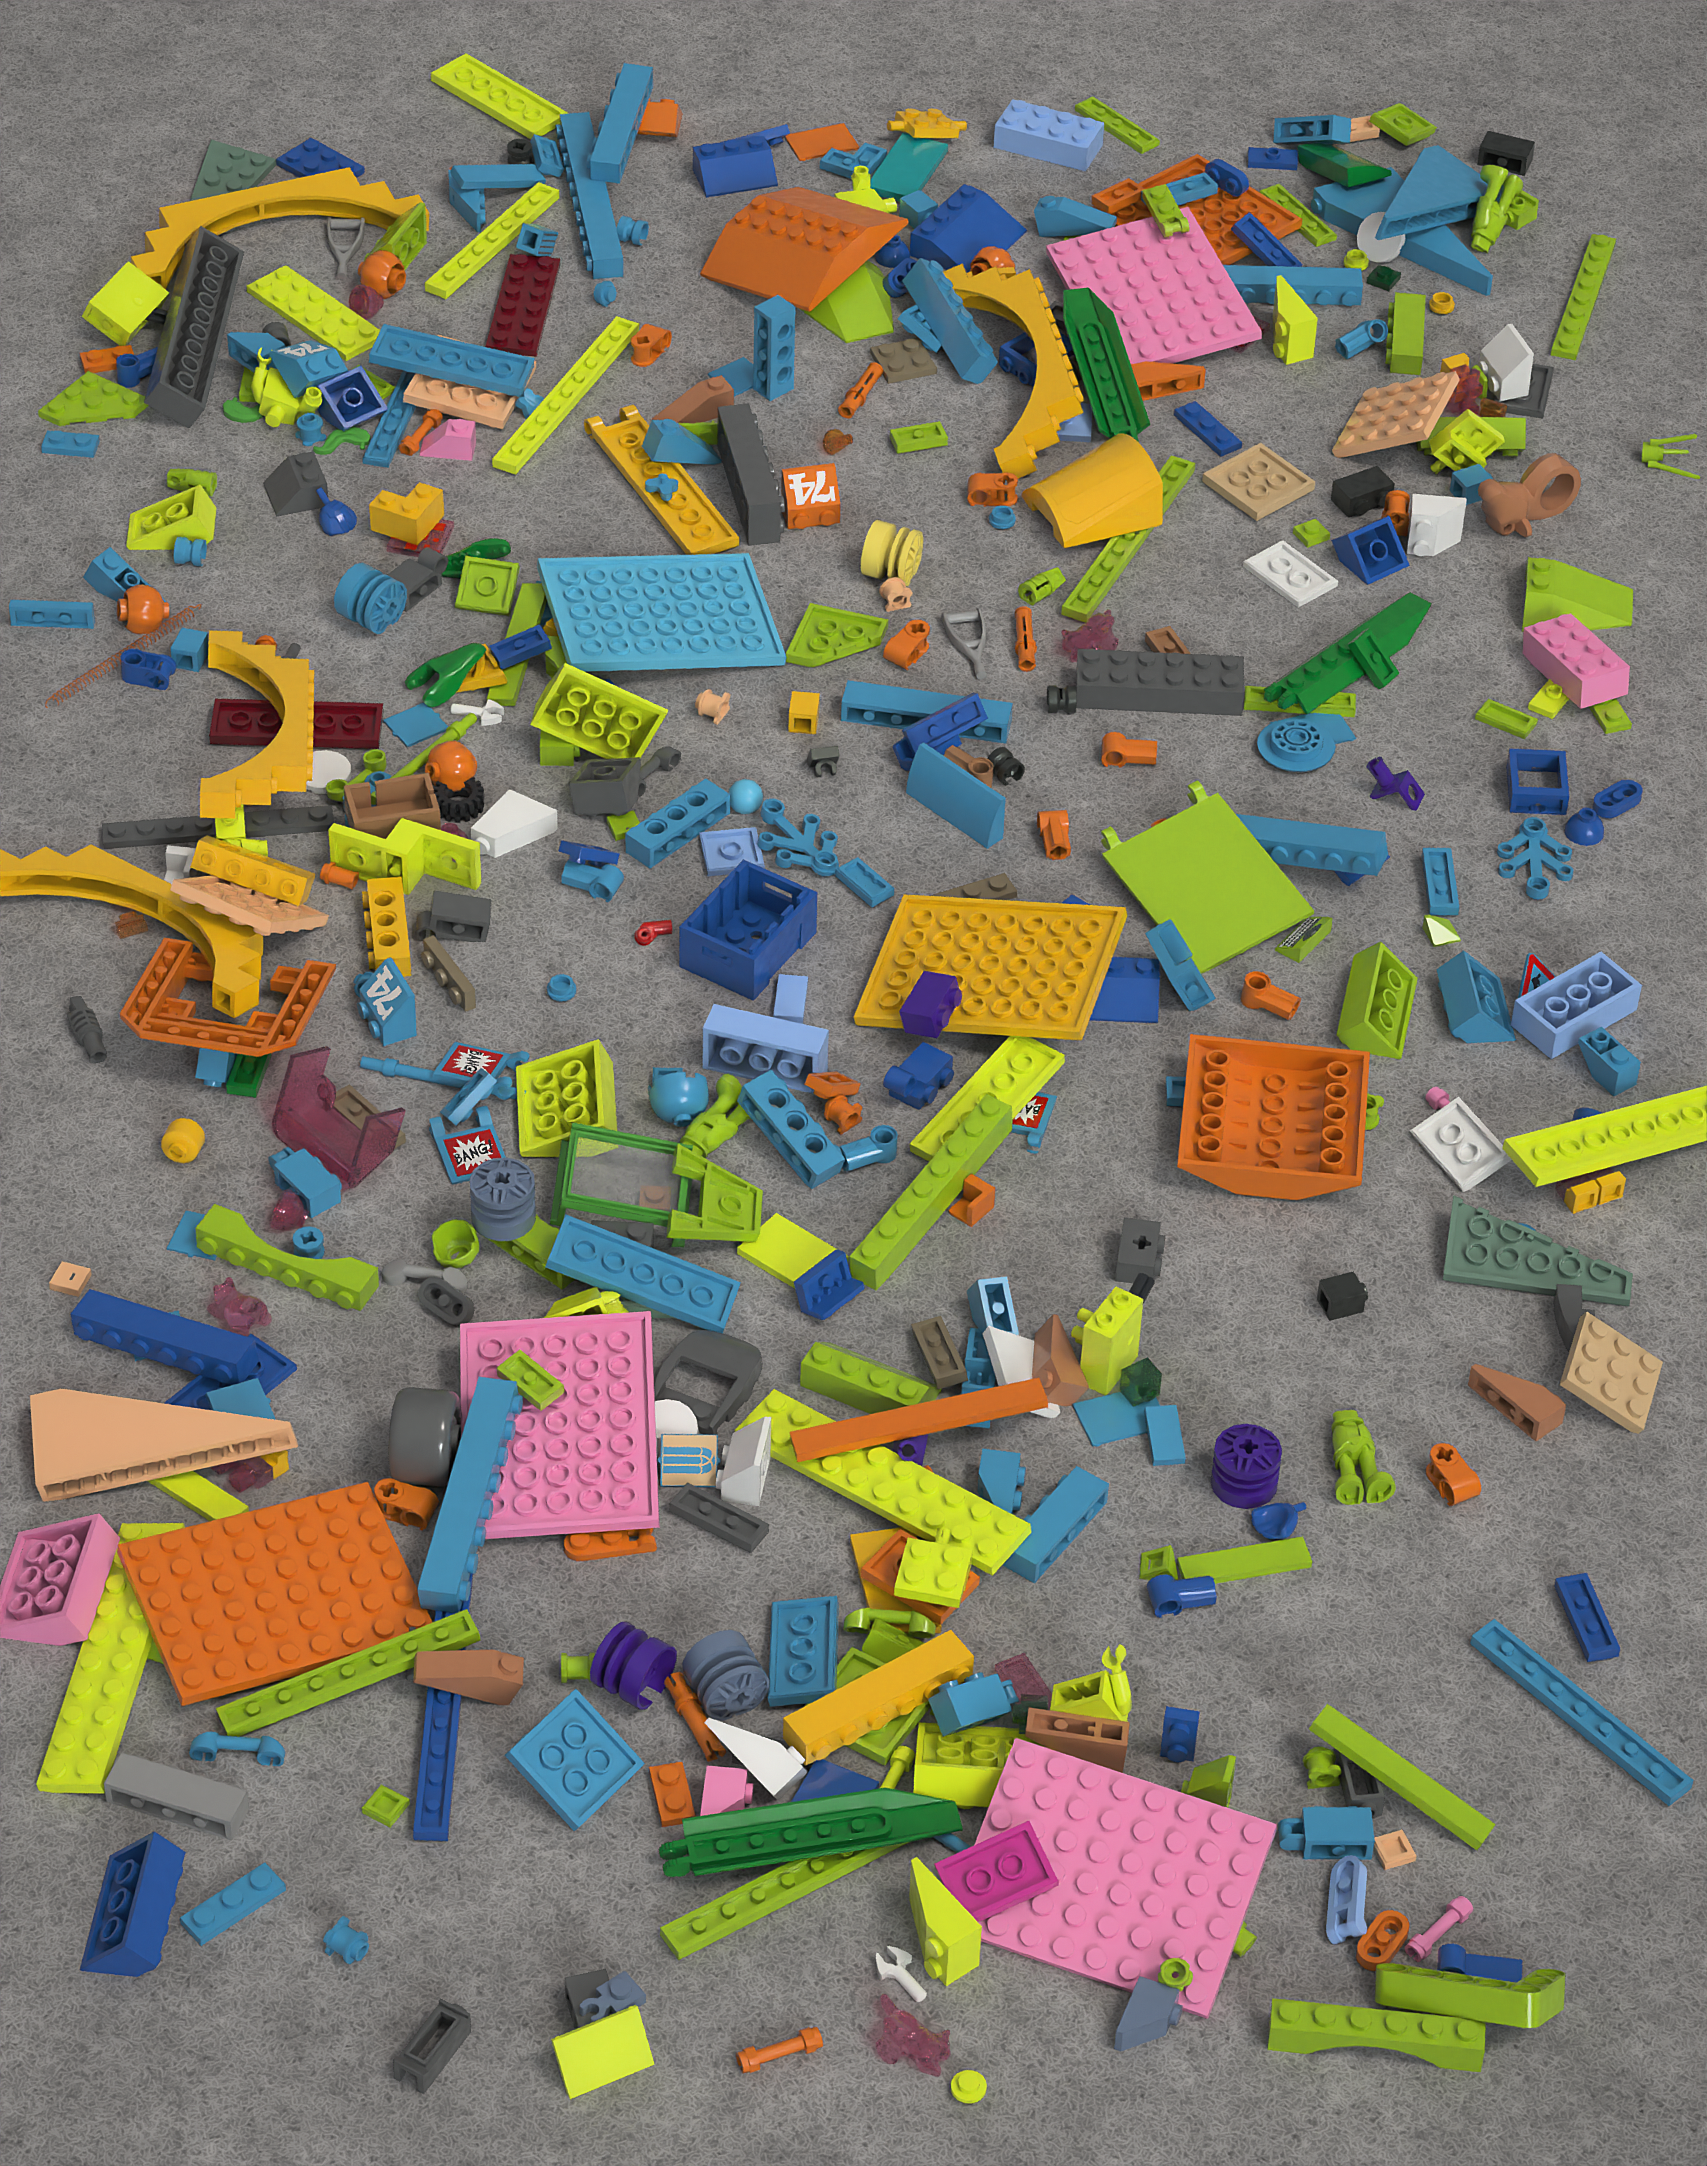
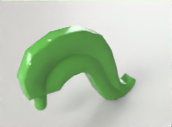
M236 397L232 400H227L223 404L224 416L232 421L249 423L263 417L259 413L260 404L248 408L243 406L241 402H237L238 399Z
M352 427L346 431L336 429L328 436L322 447L314 446L313 451L320 455L331 454L343 442L360 445V449L364 450L365 445H369L371 436L366 430Z

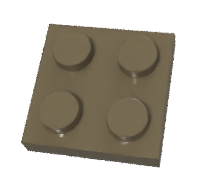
M919 338L870 347V354L874 361L882 366L883 376L888 384L937 374V367Z

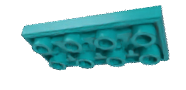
M902 133L872 176L870 189H875L880 197L894 198L895 201L899 202L901 197L918 190L922 191L947 154L948 144L926 138H913L910 134Z

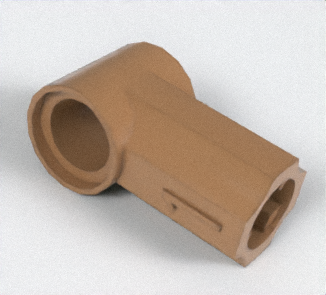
M954 745L946 749L943 756L992 788L993 763L989 759L982 757L974 758Z

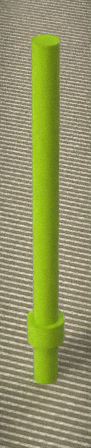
M469 713L460 721L453 722L447 727L446 733L391 778L414 774L426 764L431 749L436 745L446 741H458L466 734V730L477 722L476 715ZM375 791L371 793L372 805H376Z

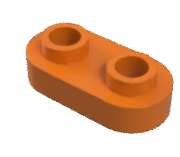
M1387 1910L1378 1914L1367 1929L1366 1934L1361 1937L1357 1944V1962L1363 1968L1370 1971H1376L1378 1964L1390 1963L1407 1940L1409 1932L1408 1919L1402 1913L1394 1910ZM1393 1929L1396 1931V1933L1389 1934L1385 1930ZM1376 1953L1379 1955V1957H1372L1368 1954Z

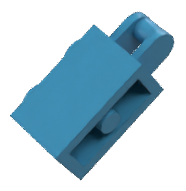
M286 1147L282 1151L268 1157L269 1164L274 1170L275 1184L310 1218L341 1202L340 1190H342V1184L335 1174H330L323 1167L319 1158L313 1157L306 1149L303 1148L294 1152L291 1148Z
M983 1672L965 1678V1683L960 1685L957 1680L942 1684L938 1687L940 1692L928 1699L943 1737L995 1721L1012 1712L1011 1706L1020 1702L1011 1679L1001 1682L998 1673L984 1677Z
M1303 1807L1301 1818H1287L1278 1823L1280 1847L1284 1850H1302L1303 1859H1342L1345 1856L1353 1855L1359 1860H1372L1375 1839L1371 1807Z

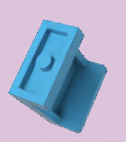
M1171 919L1145 933L1166 975L1189 1011L1197 1010L1216 999L1196 964L1190 958L1193 954Z

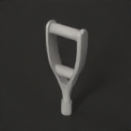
M363 217L361 219L328 218V244L339 263L337 279L347 278L346 265L362 245L365 233V219ZM331 229H360L352 245L335 244L331 236Z
M977 608L973 611L947 614L943 612L941 619L949 640L955 648L973 662L977 679H985L987 672L984 664L981 663V656L986 643V625L982 610ZM979 621L982 632L981 639L962 641L951 626V624Z

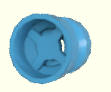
M623 215L619 219L616 228L619 241L626 242L629 240L633 244L641 246L640 239L646 240L648 236V222L643 220L635 222L631 217Z
M177 537L174 545V562L185 564L191 561L194 566H203L201 559L206 558V540L195 539L192 543L186 537Z

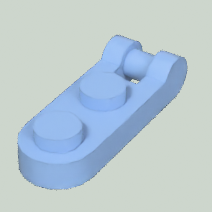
M1353 1855L1340 1859L1332 1868L1330 1875L1326 1933L1329 1941L1334 1945L1344 1942L1348 1936L1359 1937L1367 1932L1364 1920L1367 1868Z

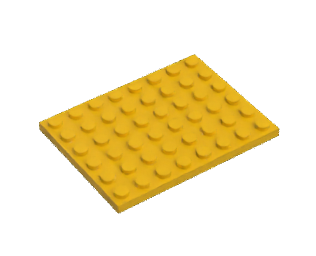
M903 894L855 1012V1024L857 1026L904 1029L899 1011L923 971L956 976L959 989L962 992L960 1005L954 1009L948 1025L942 1031L1082 1041L1128 916L1126 907Z

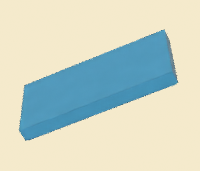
M837 1596L772 1602L769 1655L770 1688L768 1691L770 1707L812 1703L837 1690L839 1617Z

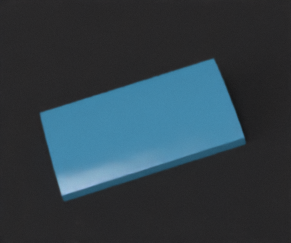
M924 742L920 744L910 768L906 793L987 849L1003 839L1006 798Z

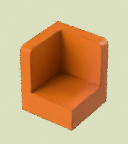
M971 1173L964 1179L963 1197L949 1209V1214L972 1227L994 1208L996 1188Z

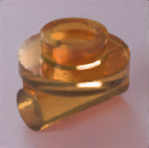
M1487 398L1481 400V410L1479 412L1481 417L1506 416V404Z
M839 429L828 430L823 438V447L830 455H834L844 449L845 446L853 443L852 435H844Z
M136 911L119 915L120 921L115 922L116 931L120 939L148 931L143 914L137 915Z

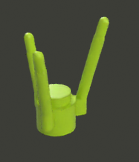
M1690 434L1663 439H1650V442L1643 441L1641 462L1648 463V468H1657L1678 475L1700 479L1699 475L1658 463V461H1663V454L1689 453V450L1664 449L1662 444L1696 439L1697 435Z

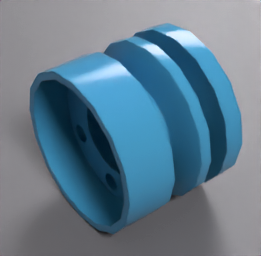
M363 562L358 563L348 569L341 578L334 596V608L338 614L347 619L358 622L360 626L376 634H381L388 625H393L401 617L407 600V589L402 582L382 574L381 571Z

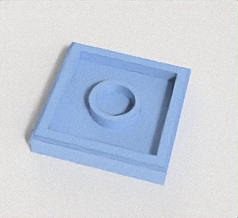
M756 827L699 832L707 876L729 875L743 859L765 869L762 851L757 845L758 834Z

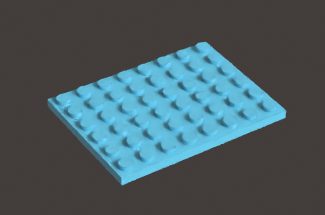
M749 553L538 558L537 570L567 664L584 672L785 665L786 654Z

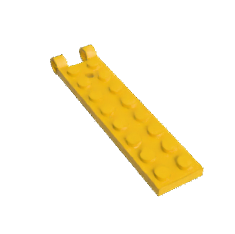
M632 404L620 408L619 417L621 422L606 427L599 416L584 420L585 432L588 435L592 434L589 437L596 440L686 555L715 554L739 546V536L680 463L656 462L650 459L642 447L649 425L640 415L635 405ZM663 473L669 479L678 480V490L672 493L670 500L664 501L661 499L658 491L647 492L645 490V481L658 478V475Z

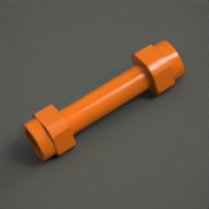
M437 409L427 411L423 416V423L411 436H405L399 445L400 452L409 456L419 450L420 441L432 427L437 428L443 420L442 413Z
M808 2027L799 2030V2036L758 2050H755L754 2046L742 2049L741 2052L736 2053V2060L738 2065L742 2066L740 2068L742 2074L746 2072L752 2073L760 2070V2064L801 2050H805L806 2054L816 2051V2049L823 2047L822 2036L817 2027Z

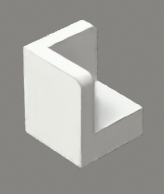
M167 846L165 852L167 872L164 881L172 884L174 879L195 877L197 870L190 868L196 848Z

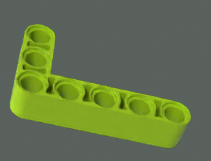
M1382 1963L1376 1966L1375 2002L1385 2006L1520 2028H1536L1564 2009L1566 1973L1556 1969H1537L1515 1983L1409 1965Z

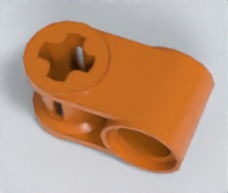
M644 324L637 334L631 338V345L633 347L631 362L639 367H647L653 364L665 352L664 349L669 348L672 340L671 331L650 324Z
M1007 472L975 473L971 475L967 483L968 503L971 506L983 505V507L1015 505L1018 501V496L1015 493V487L1018 484L1017 476Z
M1393 490L1386 495L1381 518L1390 516L1397 535L1407 536L1410 496L1407 492Z
M922 620L908 622L897 635L887 642L883 651V658L909 670L907 667L912 663L915 664L929 649L927 636L930 633V626L928 623Z
M1447 1443L1434 1445L1430 1450L1431 1462L1426 1467V1475L1439 1491L1443 1499L1447 1498L1449 1501L1447 1504L1453 1506L1480 1495L1481 1483L1479 1477L1463 1460L1457 1449Z
M385 1478L378 1481L374 1488L377 1503L385 1519L401 1523L407 1527L408 1525L420 1527L419 1530L421 1531L426 1529L439 1503L438 1497L431 1490L409 1485L393 1478ZM392 1487L394 1488V1494H391Z

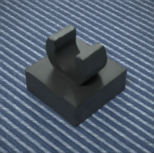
M838 746L810 749L807 761L809 767H815L814 774L816 777H821L822 767H828L832 776L836 774V764L840 757Z

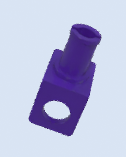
M1380 756L1368 762L1366 768L1377 781L1370 794V798L1378 799L1399 792L1409 808L1417 811L1425 794L1411 773L1407 770L1398 774H1392ZM1409 786H1411L1415 792V800H1413L1409 795Z
M929 1434L894 1441L892 1451L897 1453L902 1460L912 1461L922 1466Z

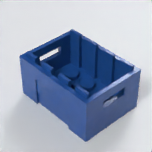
M743 859L680 925L679 967L754 1001L769 985L773 975L797 949H802L817 933L818 892ZM765 882L792 894V898L766 887ZM758 935L761 938L753 939L752 936Z

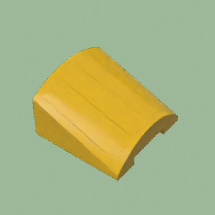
M1123 433L1115 435L1022 492V498L1032 511L1039 510L1053 526V536L1063 548L1160 526L1163 523V482L1150 456L1140 443L1133 437Z

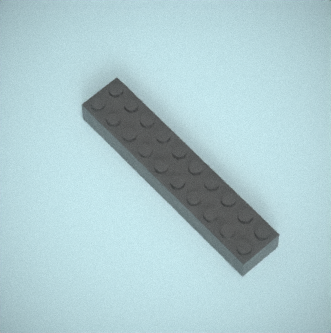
M202 226L198 228L185 245L144 403L152 409L163 413L187 428L193 425L206 407L244 256L243 250Z

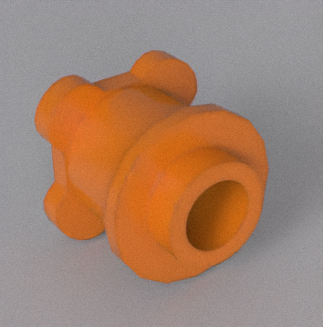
M838 1095L831 1097L826 1102L824 1117L828 1121L833 1120L839 1125L837 1132L842 1135L862 1121L860 1115L863 1107L859 1103H855L852 1106L848 1103L846 1096Z

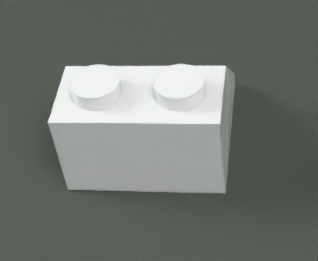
M1507 324L1481 350L1480 361L1477 365L1489 380V390L1496 395L1499 401L1528 396L1534 353L1513 324Z
M1412 494L1407 534V554L1435 556L1460 542L1466 498Z
M765 1416L734 1432L730 1446L724 1445L722 1464L725 1467L724 1470H718L716 1478V1489H721V1500L755 1506L760 1505L771 1458V1417Z

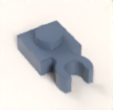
M623 1971L596 1988L597 1998L585 1999L580 2004V2015L584 2016L589 2012H596L597 2014L590 2018L592 2023L610 2014L624 2010L629 2006L636 2005L640 2007L646 2003V1994L627 1972Z

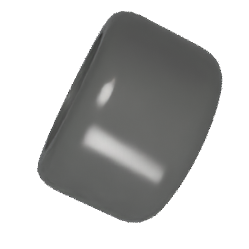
M407 1387L397 1393L391 1413L388 1441V1464L391 1478L415 1486L445 1487L448 1485L461 1440V1403L459 1396L455 1392L444 1389Z

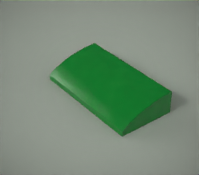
M1310 143L1298 146L1299 163L1303 167L1346 187L1392 176L1391 170L1334 145Z

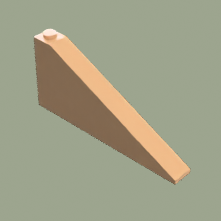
M57 1389L30 1395L35 1484L43 1502L63 1500L298 1447L292 1425L288 1421L68 1389Z

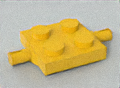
M912 108L905 109V111H896L895 121L889 120L887 122V130L906 132L913 138H958L959 131H966L967 129L966 121H953L947 118L941 110L933 108L928 109V111H919Z

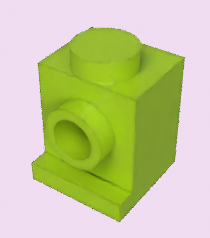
M1522 190L1519 195L1514 196L1506 212L1508 219L1505 225L1518 230L1537 218L1539 200Z

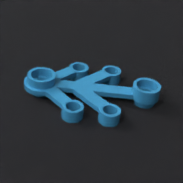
M773 798L764 800L760 812L763 821L771 825L776 824L789 838L776 836L770 832H762L758 838V847L765 851L772 850L774 846L786 848L780 849L776 853L775 863L781 868H788L793 863L811 867L815 873L821 876L834 875L836 868L839 867L838 858L833 853V847L836 846L838 840L837 834L832 831H824L819 842L822 850L819 851L813 845L815 832L818 831L820 825V818L817 815L806 814L802 823L804 834L802 835L783 816L785 806L780 800ZM787 849L804 852L806 855L795 854Z
M1530 817L1525 819L1520 825L1517 836L1508 842H1502L1498 845V856L1503 859H1510L1514 856L1517 848L1528 843V849L1508 862H1502L1499 865L1498 874L1503 878H1512L1515 876L1517 869L1529 862L1530 878L1527 880L1526 894L1533 899L1539 900L1548 896L1550 888L1549 880L1542 876V863L1556 872L1557 879L1569 881L1573 878L1574 870L1571 866L1561 862H1567L1571 859L1572 849L1560 844L1547 835L1548 829L1542 819ZM1540 843L1555 852L1554 857L1541 849Z

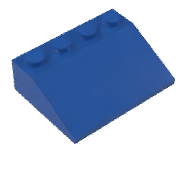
M963 184L911 232L910 256L927 261L934 260L945 270L963 263L966 272H970L971 261L982 248L995 246L1007 251L1027 232V229L986 192Z

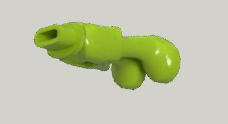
M1485 165L1481 169L1480 178L1488 185L1485 195L1479 197L1471 237L1473 238L1471 247L1487 254L1490 246L1495 244L1496 239L1500 236L1508 219L1506 212L1514 196L1519 195L1523 189L1521 178L1516 175H1508L1509 171L1496 165ZM1499 191H1501V197L1499 199V202H1497L1495 200L1498 196Z
M724 1074L718 1079L715 1087L718 1099L711 1108L693 1119L687 1127L684 1136L680 1139L682 1144L693 1145L692 1151L704 1158L725 1141L731 1139L738 1132V1126L751 1119L737 1102L742 1086L738 1079L730 1074ZM737 1106L736 1109L726 1118V1113L730 1109Z
M1336 1411L1332 1415L1334 1422L1331 1426L1334 1449L1333 1460L1335 1461L1336 1470L1340 1468L1341 1474L1334 1487L1336 1498L1345 1505L1361 1504L1365 1491L1367 1503L1386 1501L1394 1494L1396 1485L1389 1473L1378 1472L1374 1456L1376 1448L1368 1428L1365 1426L1363 1419L1358 1417L1357 1411ZM1359 1463L1361 1466L1364 1488L1361 1479L1356 1475L1355 1467Z

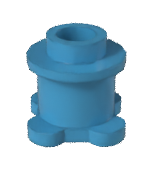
M306 413L298 418L297 427L300 431L295 433V437L301 439L304 446H312L313 443L326 440V435L321 434L322 418L314 413Z
M342 1916L337 1924L324 1936L323 1942L326 1943L325 1953L330 1956L335 1951L343 1956L344 1962L351 1964L354 1960H362L368 1952V1935L363 1931L357 1932L349 1927L350 1919Z

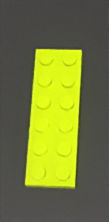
M467 53L431 72L432 82L530 140L534 134L543 136L554 130L556 125L560 124V114H568V112Z
M287 265L246 286L249 294L319 343L335 348L340 357L345 361L372 348L380 332V329Z
M1009 1036L911 1141L910 1152L930 1161L986 1094L1012 1106L1013 1120L1065 1063V1055L1031 1037Z

